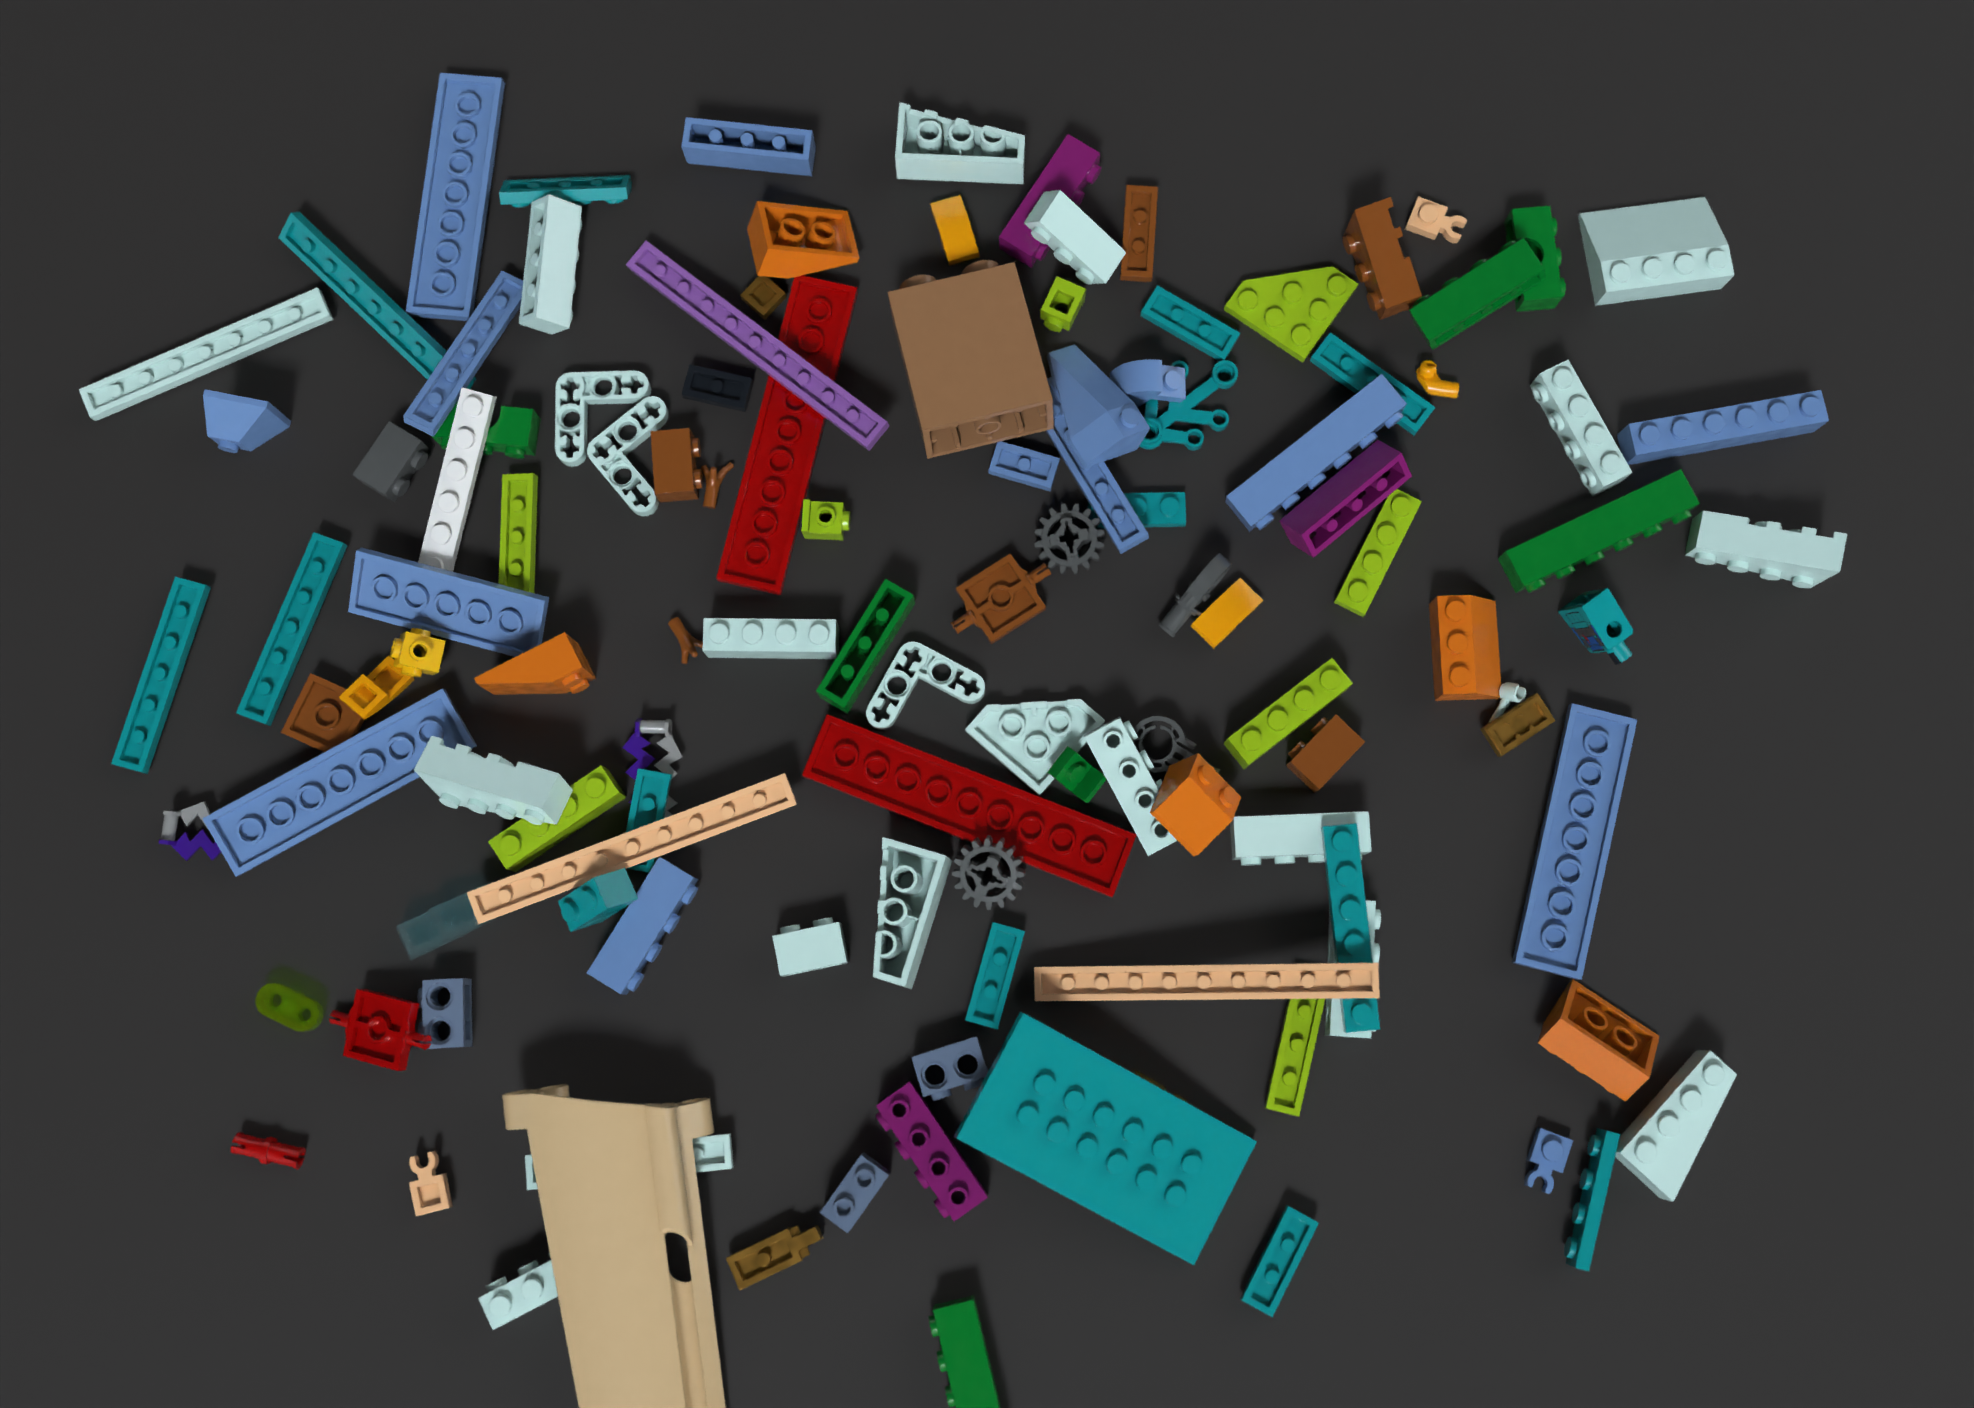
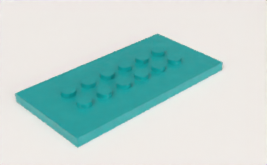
M1021 1011L954 1135L960 1141L1192 1265L1195 1264L1257 1143L1256 1140Z

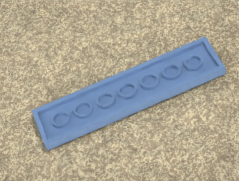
M440 73L406 305V313L409 316L468 321L474 312L505 87L502 78Z
M442 688L202 819L234 875L237 877L420 778L414 771V768L431 736L443 739V744L453 749L456 748L457 744L468 746L471 749L477 745L445 688Z
M1574 703L1568 705L1512 963L1582 980L1637 719Z

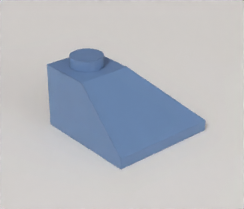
M204 389L203 401L207 436L218 444V448L231 453H238L239 449L252 451L290 427L291 420L268 401Z

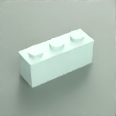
M1061 190L1044 192L1024 221V224L1032 230L1031 235L1037 241L1047 244L1054 251V256L1060 262L1070 265L1076 271L1077 278L1088 285L1107 283L1126 254L1124 249Z

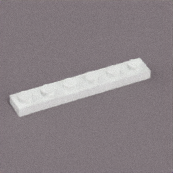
M461 388L418 563L452 572L454 570L497 398L495 396Z

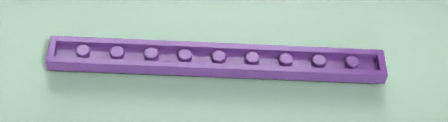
M648 241L643 243L626 264L629 270L868 451L871 450L890 425L886 420Z

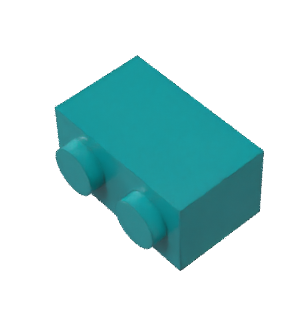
M623 868L593 877L557 902L563 919L566 921L570 932L603 922L636 901L638 897L626 869Z

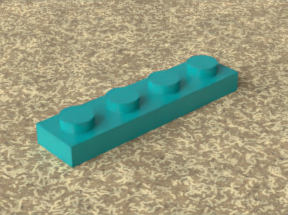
M630 175L504 180L499 191L501 205L511 204L512 207L528 206L533 201L548 194L568 202H574L577 205H586L593 201L601 200L615 204L628 199L632 185Z
M1331 332L1310 359V362L1355 394L1380 374H1383L1407 403L1401 412L1404 417L1397 424L1413 436H1415L1436 408Z
M1597 1129L1596 1134L1590 1137L1587 1148L1588 1155H1591L1588 1169L1585 1168L1582 1171L1580 1177V1188L1583 1191L1580 1203L1577 1202L1572 1212V1222L1575 1223L1572 1237L1569 1236L1564 1247V1256L1567 1257L1566 1264L1588 1272L1620 1134L1607 1130Z

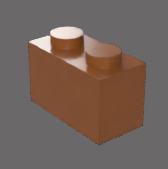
M690 428L650 431L654 493L659 502L699 499L698 489L703 488L702 471L696 467V458L701 457L699 438H694Z
M1337 714L1329 721L1323 717L1311 729L1315 736L1307 744L1301 740L1288 753L1292 760L1286 766L1314 793L1320 790L1365 743Z

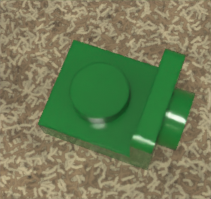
M1068 746L1047 772L1085 803L1090 802L1106 781L1103 773L1091 766Z

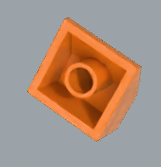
M1197 753L1169 766L1150 813L1193 856H1197L1233 821L1241 796Z

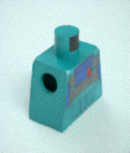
M1608 588L1583 592L1558 611L1589 652H1607L1615 665L1624 662L1632 655V652L1623 640L1633 634V628Z

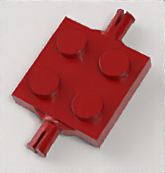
M356 989L354 1003L348 1014L333 1010L330 1016L335 1018H329L331 1024L345 1027L346 1041L343 1056L395 1071L406 1070L412 1046L426 1050L431 1045V1043L426 1041H432L430 1035L415 1032L420 1003L368 989Z

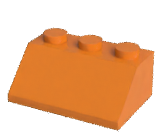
M1473 595L1436 596L1429 603L1435 701L1501 699L1499 695L1501 673L1496 601Z
M1572 979L1546 1018L1538 1044L1543 1046L1549 1053L1558 1056L1573 1066L1578 1072L1585 1074L1603 1086L1608 1092L1615 1094L1626 1102L1650 1078L1660 1036Z

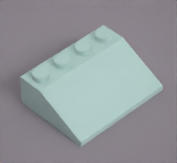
M1705 197L1586 212L1578 215L1595 306L1719 290L1734 276L1729 245Z

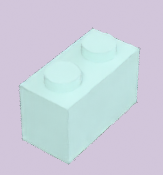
M832 917L813 921V927L800 930L799 924L780 928V934L772 936L779 973L782 977L849 963L842 923H833Z

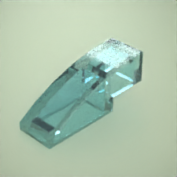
M466 892L430 908L427 913L397 925L396 931L411 961L479 928L493 919L478 924Z

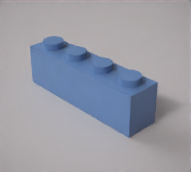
M686 117L681 148L689 164L812 176L816 144L812 130Z
M659 857L637 891L638 899L629 904L590 966L587 974L619 994L627 995L629 991L634 992L644 978V974L641 972L648 961L652 963L662 949V945L659 944L666 932L670 934L680 920V916L677 915L684 903L689 905L698 891V887L695 886L698 879Z

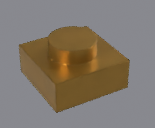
M758 276L740 295L742 300L764 320L787 298L786 293L765 276Z

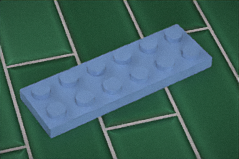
M360 548L356 550L348 612L409 629L427 630L431 632V635L516 657L542 644L549 597L366 548Z

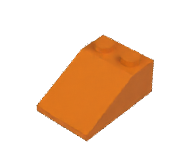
M763 201L756 202L747 231L757 276L789 279L858 262L859 254L848 211Z
M566 632L474 678L476 684L493 695L565 694L569 692L575 694L590 686L589 682L596 679L580 645Z

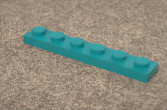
M313 532L236 714L271 726L346 551V544Z
M179 577L174 578L111 764L148 774L211 587Z
M1357 823L1321 827L1336 963H1373ZM1340 998L1343 1030L1345 1033L1380 1030L1377 998Z

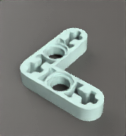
M635 370L569 372L559 377L556 382L555 451L563 464L571 467L579 466L587 457L588 405L639 403L651 394V384L645 374ZM603 380L610 381L612 383L610 393L598 395L595 391L596 385ZM621 380L620 382L623 387H631L634 385V381L638 380L643 387L638 388L635 394H633L630 388H621L622 394L619 395L620 389L617 381ZM571 382H574L579 387V389L573 391V400L576 404L570 403V395L564 390L570 387ZM569 412H577L580 415V421L574 427H566L563 424V419ZM567 435L573 436V444L579 449V451L573 452V457L570 458L564 452V450L570 448V439Z
M655 396L646 397L596 436L587 448V455L592 463L632 511L639 516L653 514L658 508L659 500L655 496L653 488L626 458V455L651 436L650 431L659 430L668 421L669 411L664 401ZM652 406L654 409H658L659 416L657 418L653 416L648 417L647 409ZM638 415L647 426L645 429H642L640 423L635 419ZM626 425H633L637 428L636 436L631 440L620 438V430ZM614 436L618 444L622 447L620 449H617L615 444L613 445V442L609 438ZM601 446L604 449H608L609 456L606 459L602 456L598 457L597 449ZM620 469H629L632 473L631 480L626 484H617L614 479L615 473ZM637 487L644 497L650 494L647 498L649 505L646 507L642 504L636 506L639 501L631 490Z
M915 641L907 642L899 649L866 710V717L870 725L875 729L886 730L895 723L919 679L968 704L977 703L984 697L985 682L977 673ZM914 650H918L919 658L922 660L920 663L914 661L910 666L909 672L915 673L912 678L904 671L896 670L898 665L903 669L907 665L906 652L913 653ZM945 664L950 667L951 676L949 679L937 681L932 675L935 666ZM958 671L963 673L960 676L961 681L970 684L972 680L977 682L976 688L979 690L977 694L972 692L969 696H966L965 688L957 683L955 689L950 688L955 682ZM894 677H900L906 681V690L901 694L895 695L888 690V683ZM884 693L890 700L899 703L895 707L890 702L886 711L890 716L889 719H881L878 723L875 721L876 716L873 711L874 709L881 710L886 701L880 697Z

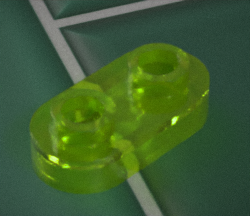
M267 984L256 995V1007L262 1015L295 1031H312L322 1022L323 1008L317 1000L284 984ZM279 994L281 1003L276 1007L273 1004V998ZM306 1008L311 1012V1017L307 1021L302 1017V1013Z

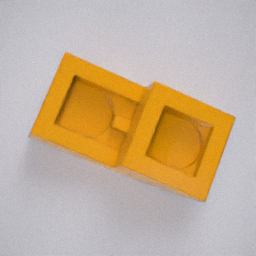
M961 195L930 203L949 266L980 257Z
M1239 578L1191 624V627L1214 649L1263 602V599Z
M388 655L367 677L362 674L339 696V699L365 720L404 691L414 681V677L402 674V668L394 667L395 660Z

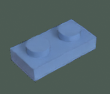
M1000 441L996 444L988 474L1051 492L1060 458Z

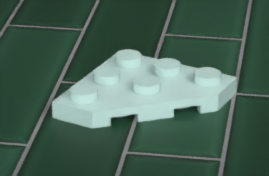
M1081 699L1054 702H1022L1020 704L1007 705L991 704L984 707L968 725L965 732L1040 796L1055 780L1047 772L1065 748L1068 746L1078 753L1087 743L1084 735L1102 726L1105 720Z

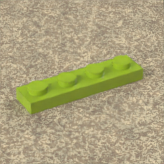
M534 473L502 474L499 584L534 593L538 476Z
M1398 489L1386 498L1334 601L1335 604L1361 617L1365 616L1422 502L1421 500Z
M1288 999L1264 1108L1297 1117L1300 1116L1325 999Z

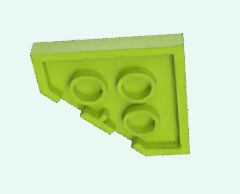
M1333 266L1243 280L1225 305L1224 310L1303 363L1357 289L1358 283Z

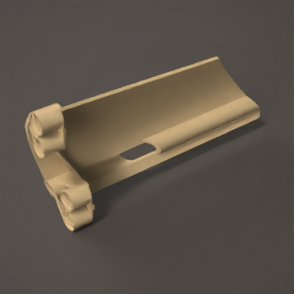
M568 1084L502 1094L506 1130L527 1129L579 1408H726L692 1141L694 1138L714 1133L710 1098H696L680 1103L664 1104L606 1102L570 1098ZM668 1232L677 1233L687 1241L691 1280L689 1282H681L670 1275L665 1234Z

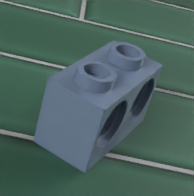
M472 979L422 980V988H419L417 995L418 1003H420L419 1008H422V1022L418 1025V1033L431 1036L432 1041H426L431 1043L428 1049L473 1047ZM445 987L450 992V1000L445 1006H442L438 1001V993ZM444 1021L449 1024L451 1029L450 1035L446 1040H442L438 1035V1028Z
M977 1036L911 1057L923 1097L931 1095L932 1101L952 1095L950 1088L964 1085L965 1091L979 1087L983 1082V1078L988 1073ZM965 1054L974 1056L978 1062L977 1070L972 1074H964L958 1068V1061ZM939 1065L943 1068L945 1078L941 1084L933 1085L928 1082L926 1070L929 1066Z
M863 1152L820 1213L846 1233H849L891 1172Z

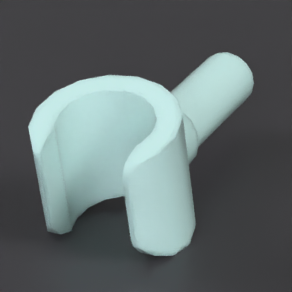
M1506 682L1502 684L1499 690L1500 704L1490 718L1489 723L1502 715L1511 702L1521 703L1526 697V689L1519 687L1518 683Z

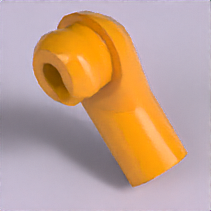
M1425 360L1420 363L1416 371V377L1428 394L1457 398L1459 392L1458 382L1441 380L1436 372L1437 365L1433 361Z

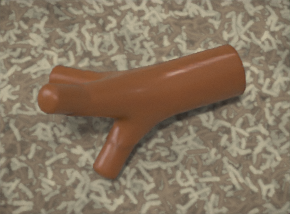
M729 462L718 473L716 467H711L710 470L706 465L701 467L706 479L703 507L716 508L720 485L727 472L734 467L733 463Z
M676 617L670 620L668 625L680 644L682 651L681 663L687 664L689 653L692 657H697L698 652L695 646L702 648L703 641L694 638L687 631L680 618Z

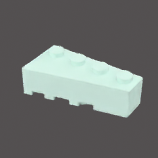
M899 102L895 152L897 179L1023 184L1025 135L987 125L981 128L970 125L968 120L957 117L956 120L938 116V112L925 109V112L911 109L910 105Z
M1705 510L1692 518L1685 556L1694 557L1697 563L1705 565L1723 564L1727 565L1728 570L1738 573L1752 571L1760 573V577L1766 580L1777 581L1785 579L1792 581V585L1799 588H1812L1841 570L1847 539L1846 533L1834 532L1833 537L1830 538L1816 535L1817 529L1802 527L1801 530H1782L1781 523L1772 521H1761L1751 525L1749 524L1750 519L1748 517Z
M1696 1050L1620 1136L1615 1157L1660 1199L1674 1202L1737 1074L1711 1050Z

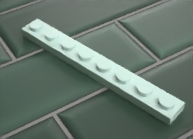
M317 287L79 389L89 417L94 421H98L333 320V317L322 291Z

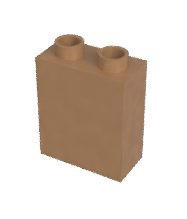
M981 260L968 265L961 275L936 280L935 277L930 275H917L905 280L898 290L887 292L893 324L927 459L1054 429L1053 399L1015 262L999 265L993 260Z

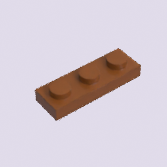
M1126 185L1122 249L1126 251V254L1121 260L1120 280L1152 282L1158 187Z

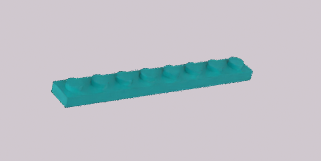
M291 212L278 238L428 380L447 351L300 212ZM473 377L466 389H471L476 380L475 377Z

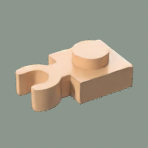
M1418 196L1405 229L1435 240L1438 233H1441L1448 242L1458 243L1461 234L1455 233L1451 227L1464 228L1467 220L1459 215L1445 216L1448 207Z
M436 1151L427 1153L429 1163L426 1167L420 1165L418 1155L412 1156L409 1159L411 1170L418 1175V1180L409 1182L416 1216L453 1207L446 1173L436 1175L435 1169L439 1164V1157Z

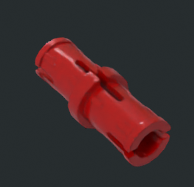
M242 1132L236 1133L232 1143H237L238 1145L231 1146L232 1154L257 1158L260 1163L266 1165L273 1162L293 1167L294 1169H299L302 1166L304 1158H299V1156H305L306 1154L304 1147L280 1143L274 1137L263 1139Z

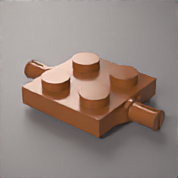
M1011 553L955 588L965 604L967 613L950 622L953 629L955 628V632L959 634L974 624L983 631L991 644L995 643L1046 610L1045 604L1037 594L1035 584L1051 575L1050 570L1043 563L1030 573H1027V571L1019 567Z

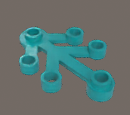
M1228 360L1216 363L1210 379L1187 395L1186 399L1182 402L1169 401L1168 410L1158 418V400L1150 399L1147 401L1144 419L1155 436L1151 439L1144 438L1139 447L1151 450L1157 448L1162 442L1184 444L1187 449L1193 451L1201 448L1204 435L1200 430L1190 429L1185 432L1166 429L1175 421L1210 425L1214 431H1223L1229 423V415L1226 411L1218 409L1211 412L1194 410L1193 408L1219 388L1228 389L1232 387L1238 377L1236 365ZM1183 361L1173 362L1171 366L1185 368L1186 380L1189 372L1188 365ZM1220 373H1227L1230 379L1228 381H1221L1218 375ZM1221 416L1224 418L1225 423L1218 425L1214 423L1213 418ZM1196 435L1200 442L1192 444L1188 441V437Z

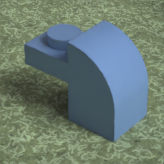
M1146 359L1121 364L1110 372V379L1136 406H1141L1150 399L1178 403L1186 399L1185 368L1162 365V360Z

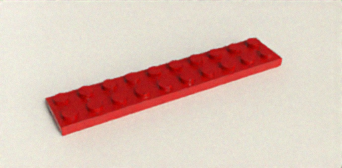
M803 275L794 277L778 338L779 341L834 382L836 381L858 294L857 287ZM768 376L716 579L724 583L781 595L803 511V499H806L826 418L771 376Z
M828 714L825 717L802 773V776L971 843L974 838H978L984 844L985 838L988 835L992 836L993 843L995 844L1001 838H1004V847L1008 849L1010 846L1015 845L1016 849L1013 856H1023L1024 860L1022 863L1111 898L1114 896L1137 836L1119 827Z

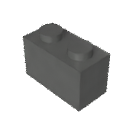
M389 421L352 475L366 486L395 503L398 497L403 496L410 486V479L416 470H420L426 464L430 449L420 439Z

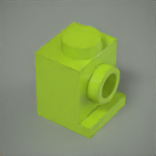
M1056 276L1040 311V319L1045 320L1043 324L1055 332H1061L1062 328L1070 331L1085 301L1086 289ZM1063 307L1067 310V313L1065 314L1056 309Z
M803 499L801 531L804 538L843 541L844 531L850 530V511H845L844 503ZM822 514L832 515L829 522H822L820 517Z

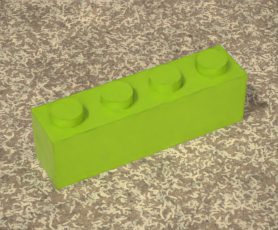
M1331 658L1227 738L1224 745L1240 766L1246 769L1344 693L1353 683L1334 659Z
M599 766L570 786L573 791L557 825L544 822L542 825H535L522 818L489 840L490 846L505 869L517 872L625 799L626 795L610 771L603 766Z

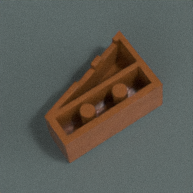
M1391 197L1355 209L1343 236L1344 248L1348 254H1352L1356 263V276L1359 282H1364L1367 288L1368 304L1373 312H1377L1380 320L1413 308V304L1422 296L1410 256L1404 257L1397 239L1403 237L1401 227H1393L1388 211L1389 208L1394 207Z

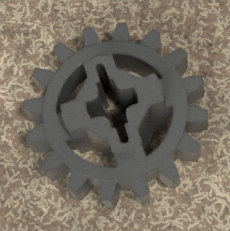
M1065 503L1061 504V512L1059 513L1052 508L1049 509L1051 518L1048 520L1041 517L1040 522L1044 528L1035 529L1034 532L1035 535L1041 537L1040 541L1034 543L1035 548L1044 549L1039 555L1040 560L1043 561L1049 558L1048 568L1052 570L1058 565L1062 575L1066 573L1067 568H1072L1074 575H1078V567L1081 565L1086 570H1089L1090 565L1088 561L1090 559L1099 561L1100 559L1095 552L1096 549L1101 550L1105 548V544L1098 541V538L1105 536L1104 530H1096V527L1101 523L1100 519L1090 520L1091 510L1088 508L1082 514L1080 513L1079 504L1076 503L1072 511H1068ZM1072 518L1082 521L1089 529L1078 528L1073 524ZM1060 521L1061 526L1056 534L1049 536L1052 527ZM1066 526H1069L1070 532H1072L1074 537H1079V539H1075L1073 542V553H1071L1066 542H1061V540L1066 538ZM1091 542L1089 550L1079 558L1078 553L1083 545L1090 544ZM1051 550H1061L1066 554L1067 560L1056 557Z
M991 835L985 838L984 844L978 838H974L972 841L973 849L965 844L961 849L964 856H957L954 860V863L960 866L952 872V876L960 877V880L955 885V889L964 888L966 892L962 899L966 900L973 897L975 899L974 907L976 908L981 901L986 903L987 910H991L994 902H997L1003 908L1006 905V897L1014 901L1017 897L1014 889L1021 890L1024 886V882L1018 879L1026 874V869L1018 868V865L1022 863L1024 858L1023 856L1014 857L1013 853L1016 846L1012 845L1008 849L1005 848L1004 838H1001L997 844L993 843ZM990 852L987 857L979 858L976 856V858H973L979 853ZM1002 858L1008 863L1010 870L1005 868ZM987 867L993 869V876L991 878L985 876ZM969 876L973 877L976 887L972 884ZM995 887L1003 889L996 893H988L990 889Z

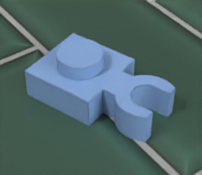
M1537 1127L1526 1159L1536 1164L1534 1169L1526 1174L1524 1184L1532 1187L1534 1180L1541 1176L1544 1180L1542 1192L1550 1194L1554 1187V1180L1551 1176L1552 1171L1563 1173L1573 1140Z

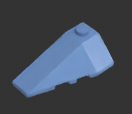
M1075 344L1049 352L1047 360L1054 388L1059 392L1061 400L1059 408L1061 416H1065L1068 428L1066 431L1067 440L1083 467L1087 468L1137 450L1150 427L1135 403Z

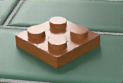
M310 673L281 733L326 752L357 735L364 719L339 699V696L347 689Z

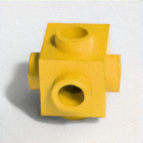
M411 628L410 632L406 631L400 634V639L394 638L390 657L395 658L393 666L402 668V674L421 678L422 673L435 675L439 673L446 641L430 637V631ZM413 649L418 651L419 657L414 654Z

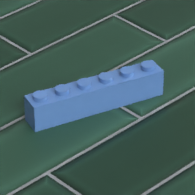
M1380 374L1228 494L1225 500L1226 504L1249 532L1255 527L1259 530L1263 529L1275 519L1272 514L1280 507L1287 510L1301 498L1298 493L1308 486L1312 490L1326 479L1323 473L1332 466L1339 469L1352 458L1350 452L1356 447L1360 446L1364 449L1376 440L1378 436L1375 432L1384 425L1390 429L1404 417L1401 412L1407 403L1383 374Z
M1817 390L1630 423L1617 435L1623 457L1628 465L1813 433L1826 424L1829 418L1822 391Z

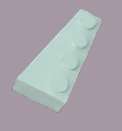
M434 736L430 737L414 771L440 797L439 801L442 804L457 809L458 806L468 807L479 814H485L486 811L493 812L510 820L514 819V817L524 818L535 825H542L543 822L557 825L573 791L559 773L519 761L515 767L511 762L499 755L489 753L487 758H483L471 752L472 749L468 746L457 744L456 748L453 749L446 747L443 744V739Z
M882 837L883 856L882 866H880L881 884L877 908L878 928L875 938L873 977L912 989L952 860L939 853Z

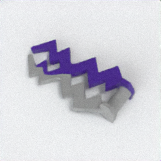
M637 718L635 721V732L622 748L638 760L625 773L636 780L638 768L645 769L655 760L654 757L643 750L644 747L651 743L644 739L642 735L643 733L665 734V737L657 742V744L669 753L654 766L663 773L672 774L673 779L678 773L670 765L683 756L672 736L671 719L642 720V718ZM668 796L664 818L672 816L673 814L668 810L678 804L670 796Z
M201 802L179 811L164 810V821L159 844L171 845L186 861L200 847L203 848L212 861L220 855L221 850L204 829L192 840L187 832L178 841L175 840L178 817L181 816L186 826H189L197 816L204 823L202 818L211 814L206 802Z

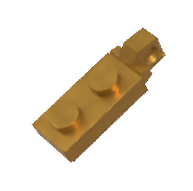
M797 1225L791 1229L789 1227L728 1256L726 1261L740 1291L802 1261L804 1257L810 1255L807 1246L820 1241L824 1237L818 1225L802 1233Z

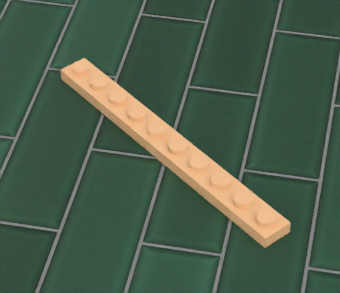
M784 773L469 891L467 896L476 920L480 924L579 887L593 877L623 868L627 869L797 805L787 775Z
M1378 962L1034 967L1035 1001L1380 998Z

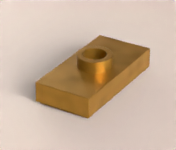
M1534 693L1480 730L1497 757H1501L1553 723L1555 719L1539 694Z

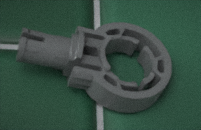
M1220 553L1216 555L1194 582L1188 584V589L1183 596L1175 593L1176 604L1158 625L1170 636L1174 637L1191 615L1195 616L1197 614L1200 616L1201 612L1196 608L1202 601L1205 602L1209 599L1210 592L1225 576L1232 563Z
M1151 716L1140 721L1134 728L1137 736L1140 730L1143 729L1141 736L1133 740L1135 746L1136 740H1139V750L1142 751L1144 750L1143 741L1147 733L1157 729V725L1146 728L1148 723L1163 721L1172 726L1170 729L1160 725V729L1166 730L1171 735L1173 747L1170 754L1164 759L1156 760L1149 757L1153 766L1154 763L1162 764L1161 767L1154 766V768L1149 770L1151 772H1167L1169 765L1166 762L1174 764L1180 761L1174 757L1176 752L1184 756L1183 759L1195 755L1178 744L1180 742L1192 750H1195L1197 746L1196 743L1186 738L1182 727L1171 718ZM1174 730L1178 732L1179 738L1176 737ZM1212 766L1215 769V771L1219 774L1221 769Z

